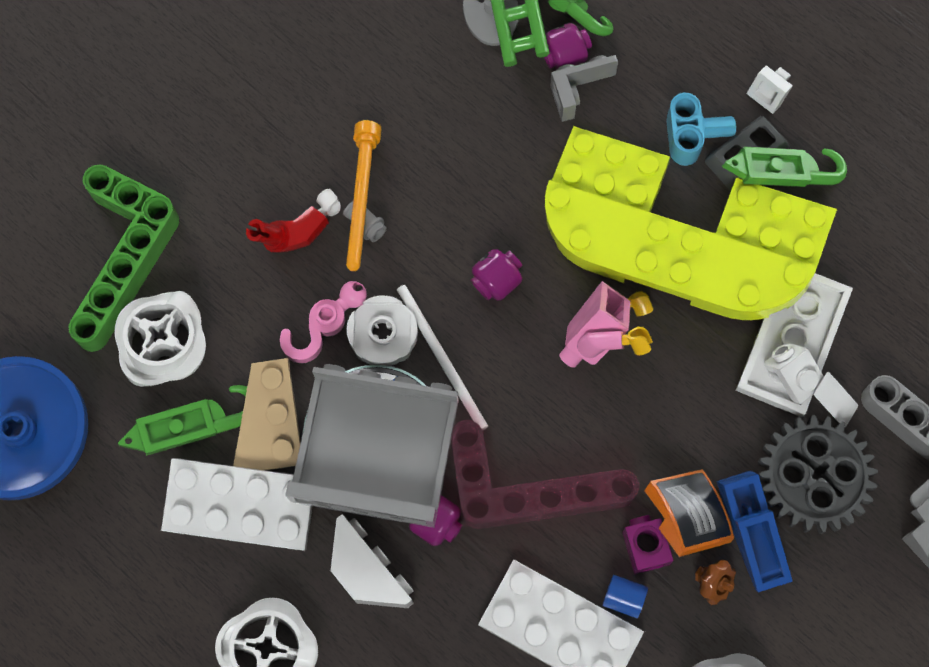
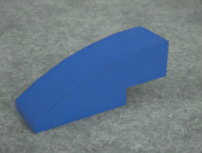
M747 471L717 481L733 534L755 590L761 592L793 582L773 511L768 509L759 475L753 471Z

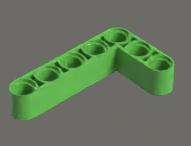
M94 165L88 168L83 176V184L96 203L132 222L69 324L71 337L84 350L90 352L98 351L107 344L115 331L118 315L126 305L133 301L179 224V215L169 198L104 165ZM109 181L105 188L96 190L100 182ZM134 195L138 196V199L134 203L129 205L125 204V201L129 197ZM161 210L168 211L164 218L154 219L157 212ZM150 239L149 244L143 249L136 248L140 240ZM132 268L129 276L118 278L122 269ZM114 297V301L109 307L100 308L101 302L105 298ZM96 326V330L91 337L82 338L83 331L86 328Z

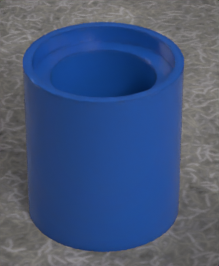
M613 574L602 606L638 619L648 587Z

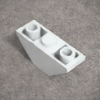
M343 514L336 519L330 571L357 604L409 608L414 603L409 595L414 590L401 574L394 578L387 570L386 566L391 562L378 546L371 550L365 543L363 538L368 534L355 518L348 522Z

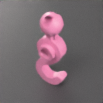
M349 281L341 288L340 298L336 301L325 299L314 304L309 314L311 342L305 349L299 350L292 346L290 330L283 329L280 335V346L286 357L296 363H307L317 358L323 346L322 336H334L339 333L345 324L344 312L348 308H358L363 305L362 302L367 297L365 287L357 281ZM357 287L363 288V290L356 291Z

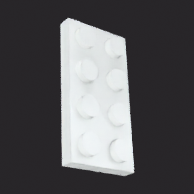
M815 273L807 291L794 305L788 309L784 308L781 311L770 314L768 318L763 319L735 391L803 418L812 396L801 404L793 402L777 374L767 370L764 362L772 357V352L776 348L792 343L807 348L820 371H822L853 288Z
M172 458L161 531L305 551L307 550L312 506L290 502L285 496L288 481H293L294 474Z
M516 560L512 561L478 624L483 629L551 667H626L644 633L639 628Z

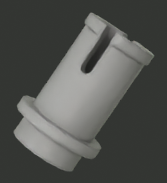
M353 201L347 205L343 212V215L350 220ZM366 208L363 238L375 242L384 235L387 227L384 225L383 218H377Z

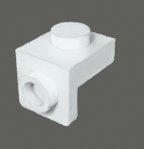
M792 343L776 348L772 352V357L764 362L766 369L777 374L792 401L798 404L803 403L812 396L824 378L809 350Z

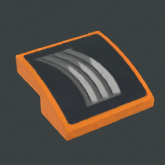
M703 469L650 481L644 490L665 518L659 526V530L679 557L733 541L734 534L726 509Z

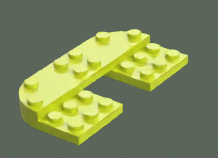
M573 126L554 176L548 182L545 194V210L548 229L557 244V248L575 265L622 283L627 279L690 300L691 306L737 320L768 318L770 314L781 311L784 308H790L807 291L816 272L837 209L762 185L744 184L743 179L736 178L717 231L712 233L651 213L670 163V156Z

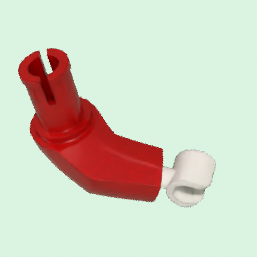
M325 189L317 197V203L321 206L319 210L311 206L292 221H274L269 224L262 220L254 219L248 225L257 229L255 231L246 228L247 238L250 241L263 243L267 250L277 253L309 246L329 224L326 216H334L339 213L341 208L340 202L331 189Z

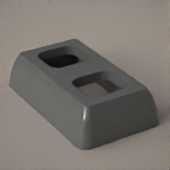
M764 116L755 119L705 159V164L730 191L735 179L740 177L722 167L726 162L724 155L734 147L740 150L743 147H758L750 139V135L757 129H766L774 138L775 143L768 148L789 149L787 140Z

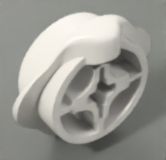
M183 291L167 292L136 299L126 305L117 317L115 340L119 351V363L126 377L134 385L140 387L153 386L168 381L181 380L193 374L201 365L206 351L201 315L196 303L187 293ZM163 317L161 320L158 321H150L155 318ZM180 323L189 331L185 346H182L179 343V339L175 337ZM136 331L145 340L142 345L143 350L139 355L132 349V340ZM163 356L172 357L167 360L157 361L160 357Z
M280 598L261 599L250 605L241 614L231 618L219 631L215 643V653L221 667H239L235 658V649L253 655L257 660V667H270L276 660L287 659L295 661L292 667H315L318 658V644L313 632L305 624L299 611L291 603ZM267 619L263 634L255 639L239 638L241 632L248 625L258 620ZM278 621L285 624L293 632L297 640L298 649L289 648V646H285L277 640ZM265 640H271L272 647L280 651L270 653L268 659H262L261 651L255 650L257 645H264Z

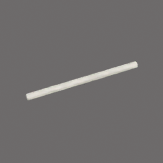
M406 285L400 286L397 292L406 307L414 314L418 328L455 391H458V396L479 432L485 430L488 424Z

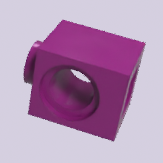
M645 515L629 520L630 526L625 527L622 534L634 575L669 566L673 562V557L667 539L659 530V526L662 524L661 518L651 520L650 515ZM642 534L653 537L656 542L655 550L652 552L642 551L638 547L637 537Z

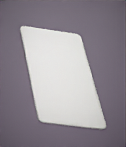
M827 372L815 390L814 396L839 423L845 422L846 427L858 408V404L830 372Z

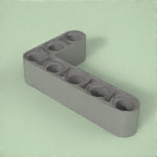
M887 375L878 376L861 394L863 407L923 458L929 460V406L895 378ZM880 388L884 390L888 395V402L878 400L874 389ZM904 411L910 412L915 416L916 426H911L905 422L903 418Z

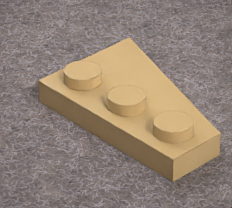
M289 358L252 363L233 466L258 470L296 466L301 439Z

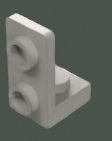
M604 55L596 56L587 63L576 66L566 64L551 73L550 87L562 122L575 119L576 106L580 105L576 86L616 75L618 66L616 55L609 57Z

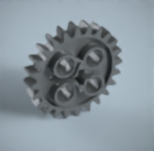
M815 415L808 419L807 425L798 417L794 421V429L785 423L781 427L783 436L774 432L770 437L774 445L765 444L762 448V451L769 457L758 460L757 464L766 468V471L758 475L760 480L767 481V485L762 488L764 494L771 493L773 497L767 503V506L773 507L778 505L780 507L776 516L778 519L786 514L791 516L789 527L792 528L801 521L803 522V532L805 533L810 531L813 524L816 525L819 534L826 532L827 524L836 532L841 529L840 520L847 526L854 523L851 513L860 517L865 513L861 504L869 505L873 502V498L866 491H873L878 485L869 481L868 478L877 474L878 470L867 467V463L874 459L875 456L871 454L863 455L862 450L867 446V441L858 444L853 441L858 431L854 430L848 435L843 433L845 422L842 421L836 428L831 427V418L829 416L824 419L821 425L818 424ZM807 442L818 443L823 451L822 456L815 457L811 455L807 449ZM792 452H796L801 460L794 458ZM785 467H791L798 472V483H791L786 480L783 474ZM835 467H845L850 473V481L840 480L836 476ZM818 468L822 471V474L816 481L812 478L814 470ZM835 490H839L842 493V497H838ZM812 492H820L826 497V508L815 506L811 499Z

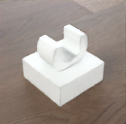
M765 66L759 71L746 94L773 114L781 106L793 86L787 82L791 75L781 67L774 72L768 66Z

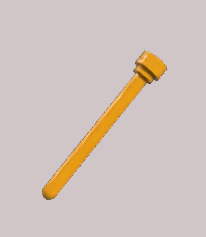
M369 120L359 121L354 127L353 139L359 148L346 262V266L350 271H357L361 264L372 150L376 148L381 139V126Z

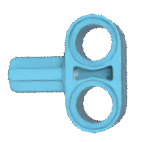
M680 93L672 99L666 121L671 158L679 165L687 166L697 161L705 138L732 137L735 135L736 121L734 117L704 118L699 99L691 93ZM685 110L691 116L681 117L676 111ZM688 141L695 148L685 149L679 143Z

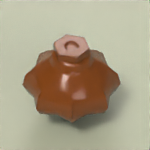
M720 560L708 567H699L695 573V580L700 583V594L706 598L709 604L716 605L721 600L727 599L729 592H732L735 586L734 577L736 570L731 567L727 560Z

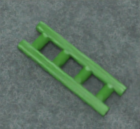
M490 0L505 67L517 64L515 53L535 48L536 56L539 58L550 54L538 0H524L525 4L508 9L505 8L504 0ZM528 17L532 34L512 40L509 22Z

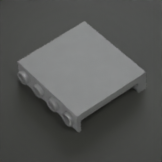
M325 364L324 368L313 367L312 373L315 380L293 481H288L285 496L293 503L435 528L459 402L458 391H452L451 386L443 383H431L430 387L417 385L416 380L408 377L398 376L395 377V381L382 379L380 374L367 370H361L359 374L347 373L345 368L332 364Z

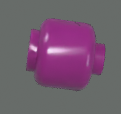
M566 23L545 33L550 54L544 57L550 69L555 67L557 70L566 64L576 66L588 60L587 49L592 48V43L586 29L579 31L575 24Z
M492 249L472 267V275L474 277L470 281L486 300L493 298L500 301L522 282V275L519 269L523 265L510 250L504 254L498 249Z
M441 495L435 528L410 523L409 528L411 532L432 546H438L444 540L451 543L463 526L458 522L461 510L456 504Z

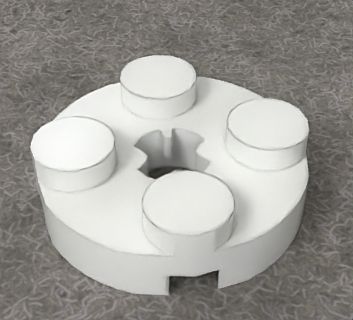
M374 296L362 302L363 305L352 312L347 323V337L357 358L370 365L392 366L408 359L418 337L417 322L412 311L403 305L400 300L391 296ZM386 323L387 329L392 330L391 335H387L386 339H379L378 335H373V329H379L378 324Z

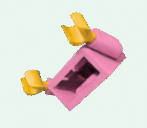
M602 281L567 326L566 347L559 354L561 360L572 368H575L582 359L591 365H595L609 350L624 349V345H631L636 355L649 353L651 351L649 344L653 341L647 329L638 326L626 334L629 330L630 307H633L636 316H644L653 311L648 294L638 291L629 298H625Z

